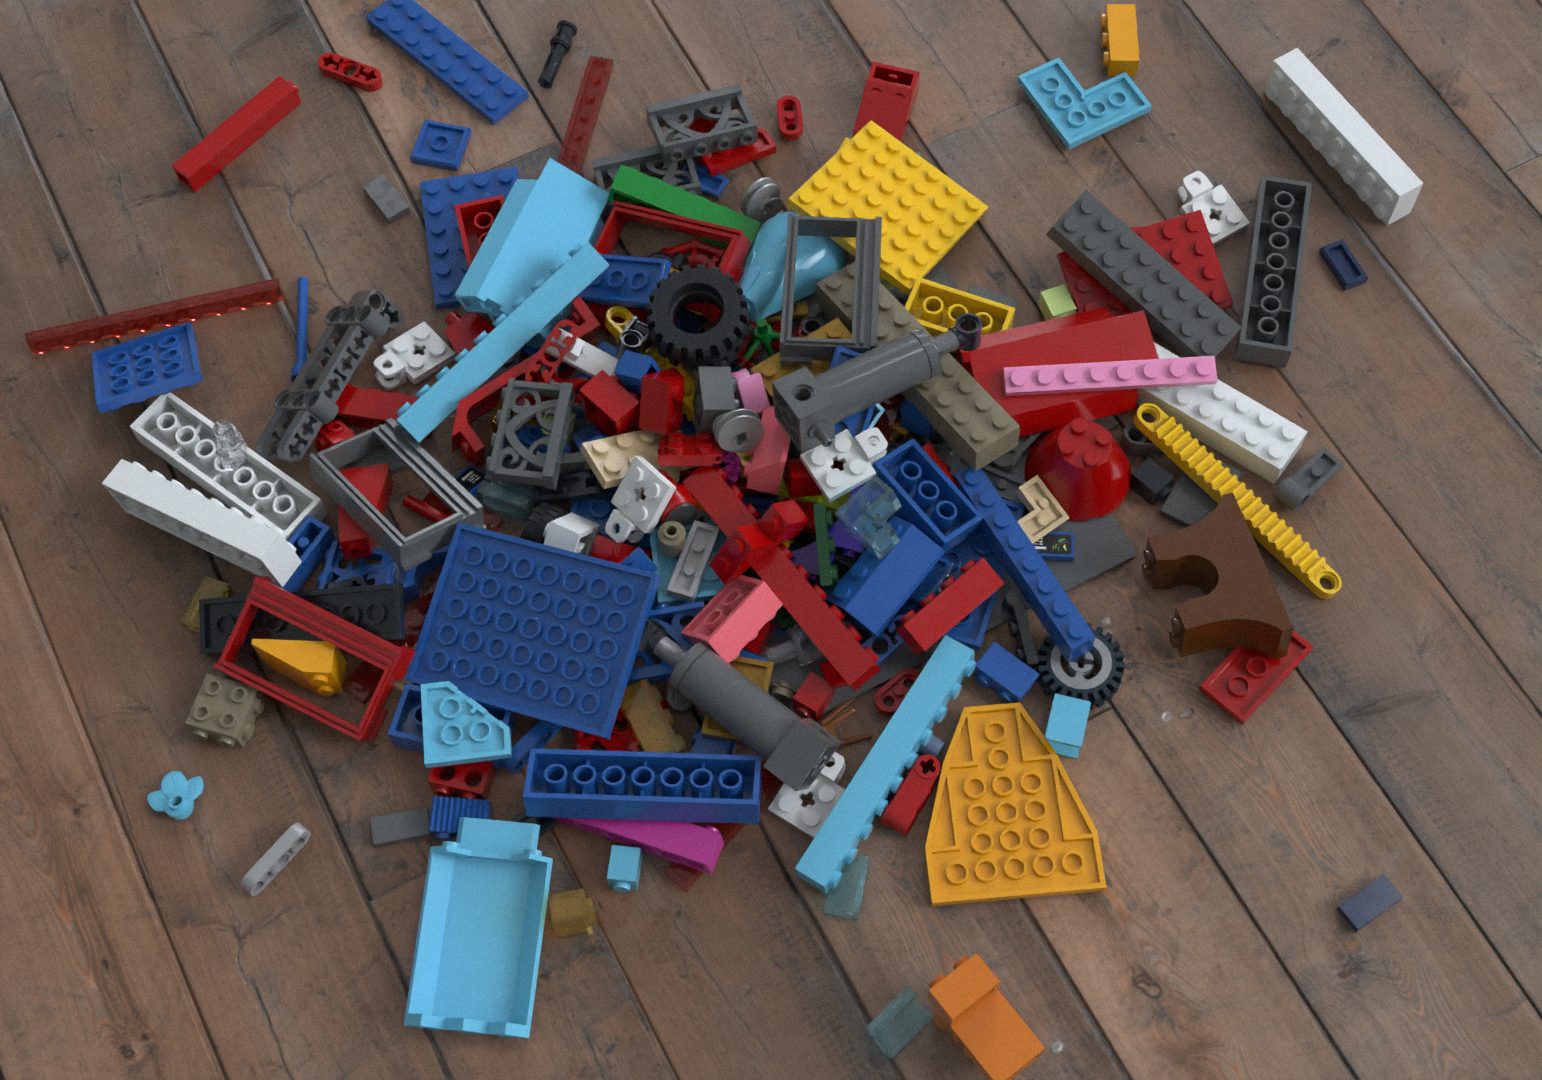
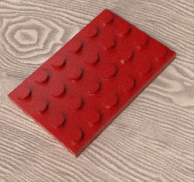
M1201 209L1132 230L1220 309L1223 310L1234 305ZM1065 251L1057 254L1070 296L1077 308L1076 314L1105 307L1115 317L1133 313Z

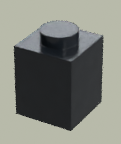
M1149 457L1131 474L1130 488L1153 506L1159 499L1164 501L1172 491L1171 484L1174 477Z

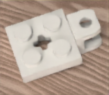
M1195 171L1184 177L1182 181L1183 186L1177 190L1178 197L1184 204L1179 212L1181 215L1201 209L1213 246L1249 226L1250 222L1222 184L1212 189L1213 185L1201 171ZM1211 213L1218 214L1220 221H1217L1215 218L1211 220Z
M424 321L383 346L384 354L374 361V368L378 370L375 374V379L385 390H393L407 382V378L415 385L453 362L456 354ZM416 350L424 351L422 356L419 353L414 355ZM394 377L391 381L384 380V378Z
M875 427L856 435L855 438L846 429L835 435L829 447H824L821 444L801 454L800 460L830 503L876 477V471L872 465L886 455L888 442L880 430ZM838 460L844 462V470L840 471L838 468L832 469L831 466H833V461Z
M634 457L611 500L618 509L612 511L606 523L605 532L617 543H622L626 539L631 543H637L641 540L644 533H652L676 489L667 478L643 457ZM645 489L643 493L646 496L645 500L641 499V491ZM616 524L620 525L619 533L615 531Z
M836 752L827 762V764L830 762L835 764L832 767H826L825 765L810 788L794 791L784 783L768 808L771 813L813 839L846 790L837 785L845 773L846 764L844 757ZM812 794L815 804L813 806L808 804L806 808L802 807L803 801L800 798L803 795Z

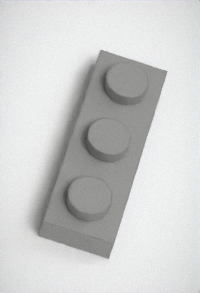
M694 520L686 540V545L681 552L666 589L667 595L694 602L720 536V527Z

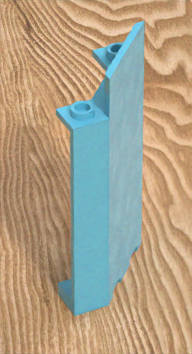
M549 158L538 180L517 179L455 293L465 311L487 313L492 322L503 313L508 316L515 310L511 305L522 295L528 298L533 293L530 288L541 278L546 281L552 275L549 270L560 260L563 264L571 258L568 253L578 243L583 247L589 242L594 247L604 227L600 215L608 202L609 193ZM571 302L527 342L529 347L541 349L555 325L559 321L567 319Z
M460 817L456 842L443 841L442 846L430 847L403 1026L478 1035H497L508 1038H529L553 858L542 856V851L537 850L540 825Z

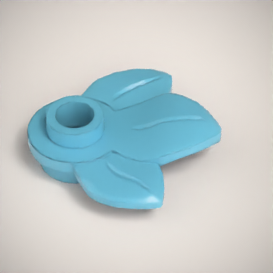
M171 771L164 776L161 782V789L149 793L147 800L154 811L166 812L169 817L182 820L189 817L193 812L194 800L202 794L204 783L201 776L187 781L181 772Z

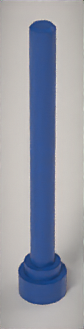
M306 277L298 278L296 363L291 368L292 382H294L307 360L308 279Z

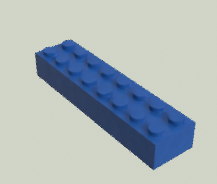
M530 748L523 793L526 815L531 817L759 824L761 755Z

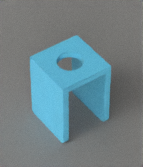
M1055 693L1046 727L1045 739L1050 743L1057 755L1071 759L1078 758L1089 715L1090 701Z

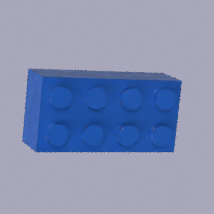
M914 439L909 440L872 465L876 471V477L867 481L869 485L881 491V498L900 519L913 524L940 546L945 553L972 536L984 518Z
M405 683L388 736L395 747L424 753L421 686ZM477 702L497 720H501L509 726L512 738L517 722L516 714ZM503 759L489 761L493 763L495 770L501 771Z

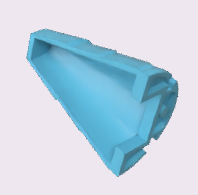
M783 212L768 219L755 235L751 251L747 256L743 270L744 273L739 281V285L743 289V295L746 296L749 320L752 322H757L758 319H764L782 310L788 213L792 214V216H800L796 212ZM822 236L797 237L793 302L813 294L816 291L817 282L846 267L845 256L841 246L836 245L831 238Z

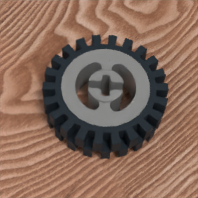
M1087 623V625L1091 629L1092 624ZM1098 626L1096 631L1091 629L1096 636L1092 650L1069 662L1066 673L1063 671L1060 663L1064 656L1052 638L1048 635L1045 637L1043 645L1041 644L1039 648V663L1036 666V672L1040 674L1038 678L1039 686H1044L1043 693L1046 696L1052 695V702L1055 693L1090 701V710H1092L1095 704L1099 708L1104 705L1105 700L1109 702L1113 698V694L1119 689L1124 674L1125 662H1123V651L1119 652L1120 645L1118 641L1113 643V636L1109 632L1104 636L1102 634L1103 628ZM1095 660L1100 672L1095 677L1089 679L1093 667L1092 664Z

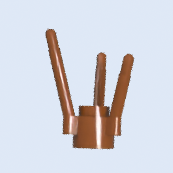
M857 697L838 706L818 724L836 737L832 727L852 715L855 709L851 708L838 717L836 716L854 702ZM868 733L840 740L842 741L840 746L871 739L873 735Z

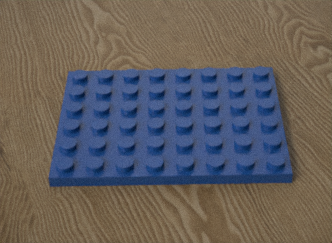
M458 522L415 647L416 653L409 665L405 681L417 685L450 681L459 691L467 697H471L474 701L609 740L661 576L649 571Z

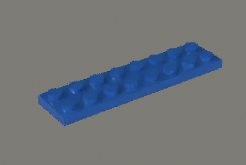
M386 0L366 16L367 23L491 124L495 125L529 98L526 89L414 0Z

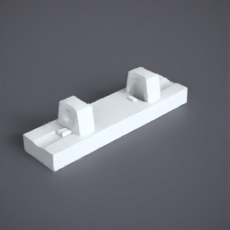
M559 328L562 331L561 336L558 340L553 336L551 341L559 343L565 349L567 345L562 344L563 340L567 336L572 337L573 335ZM577 337L562 361L594 377L601 370H604L609 376H616L614 371L619 360ZM553 346L547 347L545 352L558 359V349Z

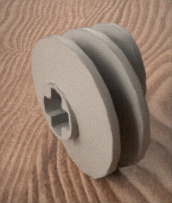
M767 177L752 183L742 196L740 203L742 213L761 222L760 224L775 217L784 205L780 199V187L771 178Z
M742 408L717 416L713 422L712 431L717 444L722 449L729 452H743L750 450L760 442L764 429L757 413Z

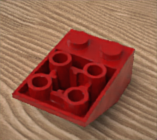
M873 61L866 80L853 136L872 120L901 142L919 91L920 72Z

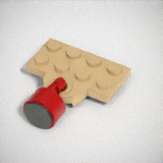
M643 429L582 443L580 451L603 489L619 486L634 457H643L676 487L659 519L661 524L668 521H676L685 527L696 517L699 510L697 502L685 485L678 484L680 477L679 471L698 466H660L657 463V457L659 456L658 439L660 436H669V434L664 435ZM678 430L673 433H682V431ZM645 489L641 491V499L645 496L643 494Z

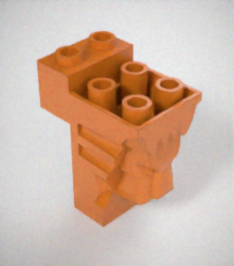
M977 953L970 958L965 955L953 965L954 971L946 977L944 974H940L929 984L931 989L928 991L927 998L935 1006L932 1022L943 1032H950L953 1035L952 1041L954 1044L959 1043L964 1047V1055L973 1061L975 1066L984 1075L985 1080H1012L1043 1055L1045 1046L998 990L1000 981Z

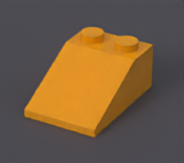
M252 639V645L265 666L318 695L329 697L334 694H343L347 662L339 647L327 641Z

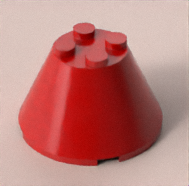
M1081 418L1074 419L1071 423L1054 429L1039 438L1030 449L1024 467L1025 480L1029 481L1038 475L1069 516L1067 521L1087 522V519L1100 516L1103 518L1109 515L1122 504L1131 484L1130 463L1120 445L1113 439L1110 432L1101 425Z

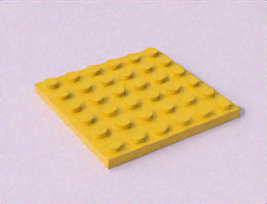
M872 120L788 198L786 203L789 208L800 216L861 219L882 217L880 276L906 295L912 291L917 277L924 278L988 209L986 204ZM829 237L853 256L856 255V238Z

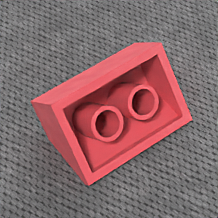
M774 406L763 410L761 419L764 429L763 437L756 446L749 450L748 455L753 456L752 461H746L743 476L748 477L746 488L778 495L791 438L775 418Z
M740 575L733 582L725 584L680 633L692 644L695 645L701 642L726 662L730 663L739 656L740 651L748 642L756 638L758 631L765 623L776 616L777 610L783 604L765 581Z

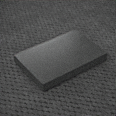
M1222 462V466L1224 468L1228 467L1230 474L1237 475L1239 481L1243 472ZM1182 471L1159 515L1184 527H1188L1208 516L1217 507L1218 503Z

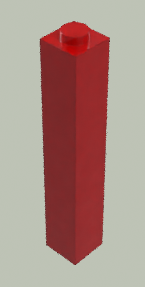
M278 76L172 165L178 180L194 193L301 104L297 86L292 81L287 82L281 76Z

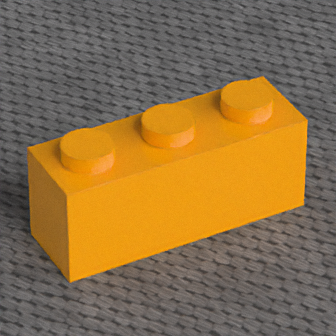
M1107 4L1105 14L1100 16V28L1104 29L1101 37V46L1106 48V51L1103 52V66H1107V76H1117L1124 72L1128 76H1136L1140 60L1135 4Z

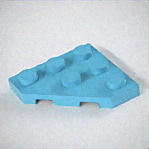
M450 681L421 684L424 764L426 768L512 758L511 731L509 726L501 720H497L471 697L469 698L459 691Z

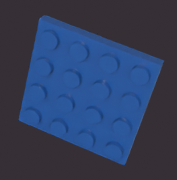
M191 321L91 352L96 406L100 413L115 411L121 406L140 403L147 398L165 395L172 390L184 386L190 387L203 381L196 337Z

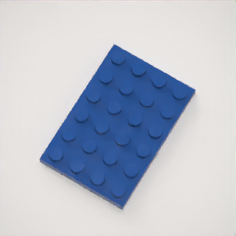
M517 167L420 182L434 299L437 310L462 306L455 293L468 271L454 205L504 195L506 200L514 183L519 179Z

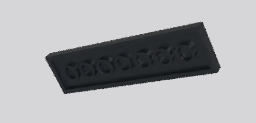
M403 583L290 592L386 641L405 639ZM248 595L199 599L200 654L223 652ZM258 608L239 652L256 651L252 645V639L325 640Z

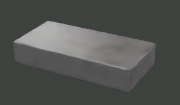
M384 174L363 186L364 192L389 224L410 212L409 206Z

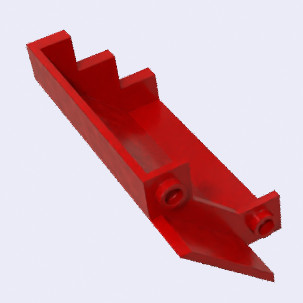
M1105 307L982 335L980 346L973 351L956 349L957 362L1019 424V437L1057 429L1077 418L1090 421L1137 410L1136 399L1139 398L1138 389L1005 396L1002 374L1004 367L1159 359L1144 311L1115 317Z

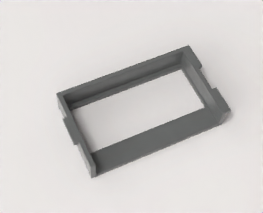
M788 213L780 332L781 364L812 365V360L831 361L836 346L861 354L877 347L882 217L861 219L792 216V214ZM798 236L856 238L852 340L791 337Z
M392 418L387 419L386 423L379 425V427H374L317 453V455L313 453L309 455L311 477L403 571L432 558L433 552L451 544L458 522L487 530V527L483 524V505ZM387 447L455 514L405 538L337 469Z

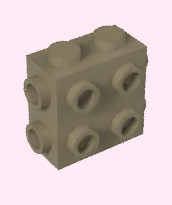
M207 673L185 724L192 732L191 735L197 739L207 741L208 738H211L228 748H233L234 745L244 748L246 741L251 739L254 733V723L258 714L260 715L264 710L265 697L260 690L244 682L234 681L232 677L226 674L218 673L216 676Z

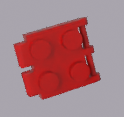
M702 432L696 434V436L671 433L669 436H660L658 439L659 456L657 457V463L660 466H712V464L722 463V448L710 433Z

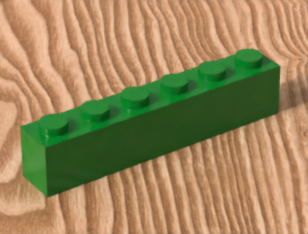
M624 165L620 166L607 199L610 203H613L615 200L743 231L751 244L761 223L750 216L732 211L726 206H720L702 196H696L680 187H674L656 177H650ZM690 235L719 248H728L729 246L728 243Z

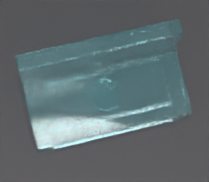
M858 855L857 862L852 861L851 864H845L841 870L843 875L836 888H830L828 891L824 909L825 915L858 921L870 857Z
M909 986L866 1027L865 1035L890 1060L933 1018L916 1001L917 994Z

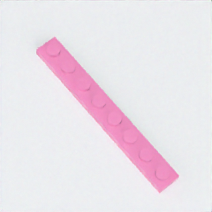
M1215 356L1004 367L1002 370L1005 396L1213 385L1218 381Z

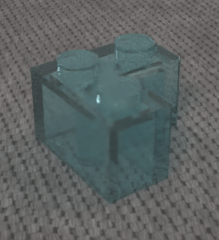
M874 475L835 514L843 528L879 560L900 542L893 527L887 520L901 507V504L894 491Z

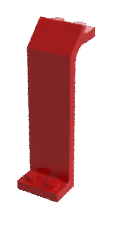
M579 296L571 301L569 320L574 321L578 326L579 333L577 337L594 346L598 343L595 337L596 329L601 324ZM544 351L547 360L555 358ZM538 352L459 401L452 432V453L462 448L460 453L467 463L472 462L476 468L485 462V446L470 427V424L502 404L503 387H507L509 378L526 381L525 373ZM538 359L537 363L542 364V361Z

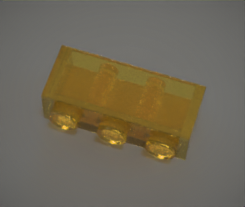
M646 678L626 687L620 707L642 752L683 753V749L686 748L685 742L680 733H674L671 727L674 724L673 718L668 709H662L659 703L662 701V697L657 686L651 687Z

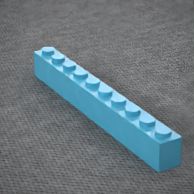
M589 242L583 247L578 243L568 253L571 257L563 264L560 260L549 270L552 275L546 281L541 278L530 288L533 293L528 298L522 295L511 305L515 310L508 316L503 313L492 323L495 328L489 334L484 330L473 340L476 344L475 347L470 351L465 348L454 358L457 363L451 369L445 366L435 376L438 381L430 387L426 384L415 394L418 399L412 405L406 402L396 412L399 415L395 420L396 423L419 443L458 407L460 400L480 387L610 266Z
M947 635L943 637L795 867L797 877L827 894L830 888H836L843 875L841 870L846 863L851 864L858 852L856 847L861 839L866 840L873 829L871 823L876 815L881 816L888 805V796L891 792L896 793L903 781L902 774L906 768L911 769L918 758L916 752L921 744L927 745L933 734L932 727L936 721L940 723L947 713L948 708L946 705L950 699L955 700L962 688L960 683L965 676L970 677L977 664L975 662L974 650Z

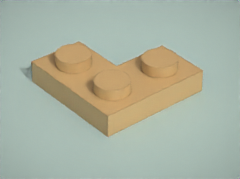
M1038 475L1014 491L1030 512L1017 522L1032 544L1069 519V516Z

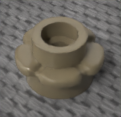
M779 680L769 687L770 695L783 705L790 704L792 697L796 694V691L792 689V685L787 681Z

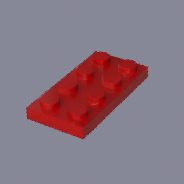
M1293 630L1286 657L1275 659L1257 650L1235 648L1200 685L1198 690L1239 724L1243 725L1310 654L1314 646Z

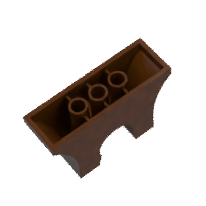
M1233 492L1222 495L1217 507L1199 522L1177 531L1147 539V547L1143 550L1145 563L1142 564L1141 568L1144 579L1150 581L1153 589H1172L1178 585L1191 584L1201 587L1208 593V595L1190 598L1175 607L1174 617L1171 618L1172 632H1169V639L1172 647L1177 648L1180 657L1213 649L1232 647L1257 650L1275 659L1287 656L1293 626Z

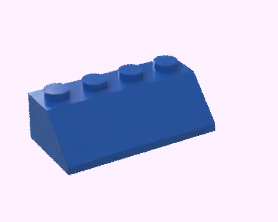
M893 515L826 600L831 606L833 604L836 605L845 616L844 620L878 637L945 552L913 524Z

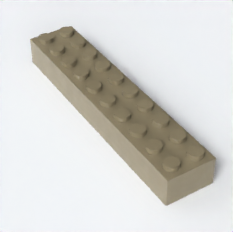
M855 262L816 283L817 304L832 320L839 318L851 334ZM879 282L877 347L916 328L923 329L931 339L934 338ZM947 353L940 357V374L901 392V394L929 420L932 427L976 472L1018 446L1020 426Z

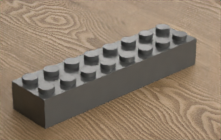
M1261 176L1254 203L1238 323L1242 328L1237 332L1235 360L1286 368L1293 347L1312 183Z
M1087 190L1078 197L1046 234L1133 313L1144 311L1149 327L1183 357H1216L1242 328Z

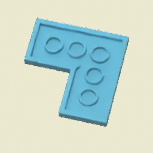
M1056 58L1019 75L1017 83L1068 150L1151 112L1152 105L1126 72L1084 90L1061 59Z

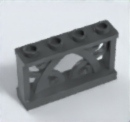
M740 84L646 106L647 124L653 133L664 164L757 142L758 126L754 122L742 95ZM736 109H738V110H739V113H740V114H731V110H736ZM704 117L711 121H718L709 133H700L688 129L694 119ZM732 120L740 121L743 123V125H738V123ZM666 126L668 130L662 133L660 127ZM676 134L672 142H666L668 137Z
M658 146L592 160L597 186L605 190L603 181L610 179L613 182L620 166L624 165L634 168L638 172L649 171L655 176L664 177L662 182L674 187H680L696 196H702L701 185L693 159L689 158L664 164ZM686 163L688 171L678 170V164ZM675 177H684L690 181V184L683 185V181ZM611 186L605 191L609 193ZM607 202L604 208L606 220L614 207L613 203Z
M509 378L507 387H503L502 410L497 412V433H493L491 438L492 455L488 456L486 460V472L490 474L492 482L498 483L500 481L545 486V489L556 490L575 402L572 383L562 382L561 385L518 381L515 378ZM521 395H530L534 397L536 404L531 406L530 402L524 398L525 404L517 406L516 400ZM540 397H550L558 399L541 402ZM545 413L546 418L548 416H553L554 420L551 422H545L542 418V414ZM537 417L540 427L551 433L550 437L536 440L527 450L518 440L515 432L527 421ZM507 440L511 447H506ZM545 446L548 449L546 453H540L538 448ZM507 456L513 458L509 463L510 465L516 464L520 458L523 460L521 465L515 469H506L502 466V462ZM528 465H531L539 470H542L543 472L525 470L528 467Z

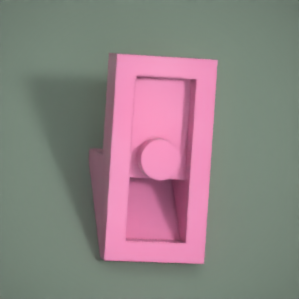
M746 368L731 373L732 377H735L737 381V390L734 398L739 399V409H749L757 413L758 416L762 415L763 410L769 408L770 404L760 373L750 375Z

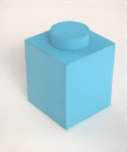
M612 845L607 881L609 887H613V890L623 893L630 892V889L638 890L643 859L641 848Z

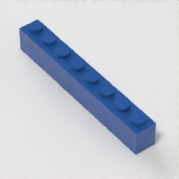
M969 467L955 474L954 480L959 485L958 489L984 517L978 527L979 531L1066 661L1069 663L1090 652L1096 636L983 470L979 469L975 472Z

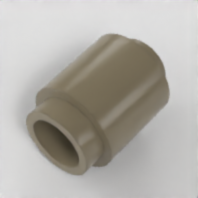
M665 522L658 530L659 548L665 556L669 558L679 557L686 545V531L679 522Z

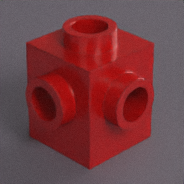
M341 420L333 421L321 426L315 439V446L317 451L321 452L356 435Z

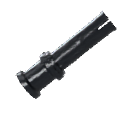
M559 21L556 35L551 38V50L538 79L539 85L543 88H552L562 59L570 51L571 40L577 34V27L569 21Z

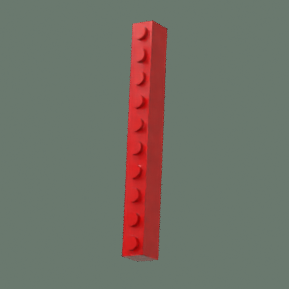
M718 464L715 467L700 466L683 481V484L727 537L731 535L736 527L759 522L757 519L761 515L751 503L747 506L741 500L744 497L743 493L735 484L732 486L728 485L725 481L728 475ZM784 543L780 546L776 545L751 567L765 581L846 683L856 691L881 670L876 663L880 658L870 646L864 649L859 643V640L862 638L852 625L848 628L841 621L845 616L836 605L833 604L830 607L824 599L827 597V594L818 584L811 585L807 580L811 576L800 563L796 566L791 561L794 555Z

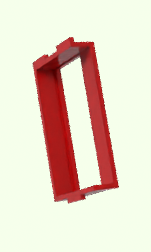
M614 200V207L594 246L599 254L611 255L628 219L728 243L729 246L718 268L721 269L722 275L728 273L734 278V283H739L744 273L741 269L742 264L752 245L742 230ZM703 302L693 303L684 307L685 309L701 312L709 323L714 325L721 312L716 306Z
M255 576L251 591L214 668L358 741L366 739L372 742L375 741L388 713L384 709L396 681H403L416 650L408 646L398 647L270 583L272 578L268 576ZM258 608L384 670L359 726L234 664Z

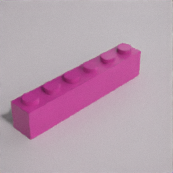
M553 817L557 822L629 847L641 848V851L708 874H712L724 845L718 829L709 825L700 827L694 825L693 822Z

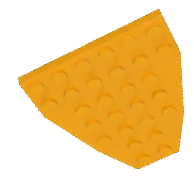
M1018 702L964 707L942 765L924 850L931 906L1105 891L1107 886L1098 831L1057 753L1045 739V736L1022 704Z

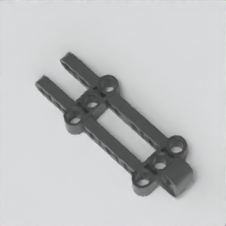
M357 291L348 305L335 306L327 313L324 322L328 326L291 387L281 391L274 400L273 406L276 408V411L255 445V452L268 461H275L278 458L284 462L300 461L321 426L331 422L337 415L339 407L335 403L373 339L380 338L388 329L400 327L403 322L401 309L381 291ZM353 339H356L357 348H354L355 342ZM319 359H322V360H321V365L323 366L322 368H319V367H320V363L318 362ZM341 359H344V361H343V365L345 366L344 369H341V368H342V363L340 362ZM306 380H309L308 385L310 386V389H306V388H307V384L305 383ZM328 381H331L332 390H328L330 387ZM280 423H283L282 427L285 429L284 432H280ZM302 424H305L304 428L307 430L306 433H303L304 429L301 427ZM267 444H270L271 453H268ZM289 446H292V447H291V450L293 451V455H289V454H290V450L288 449Z

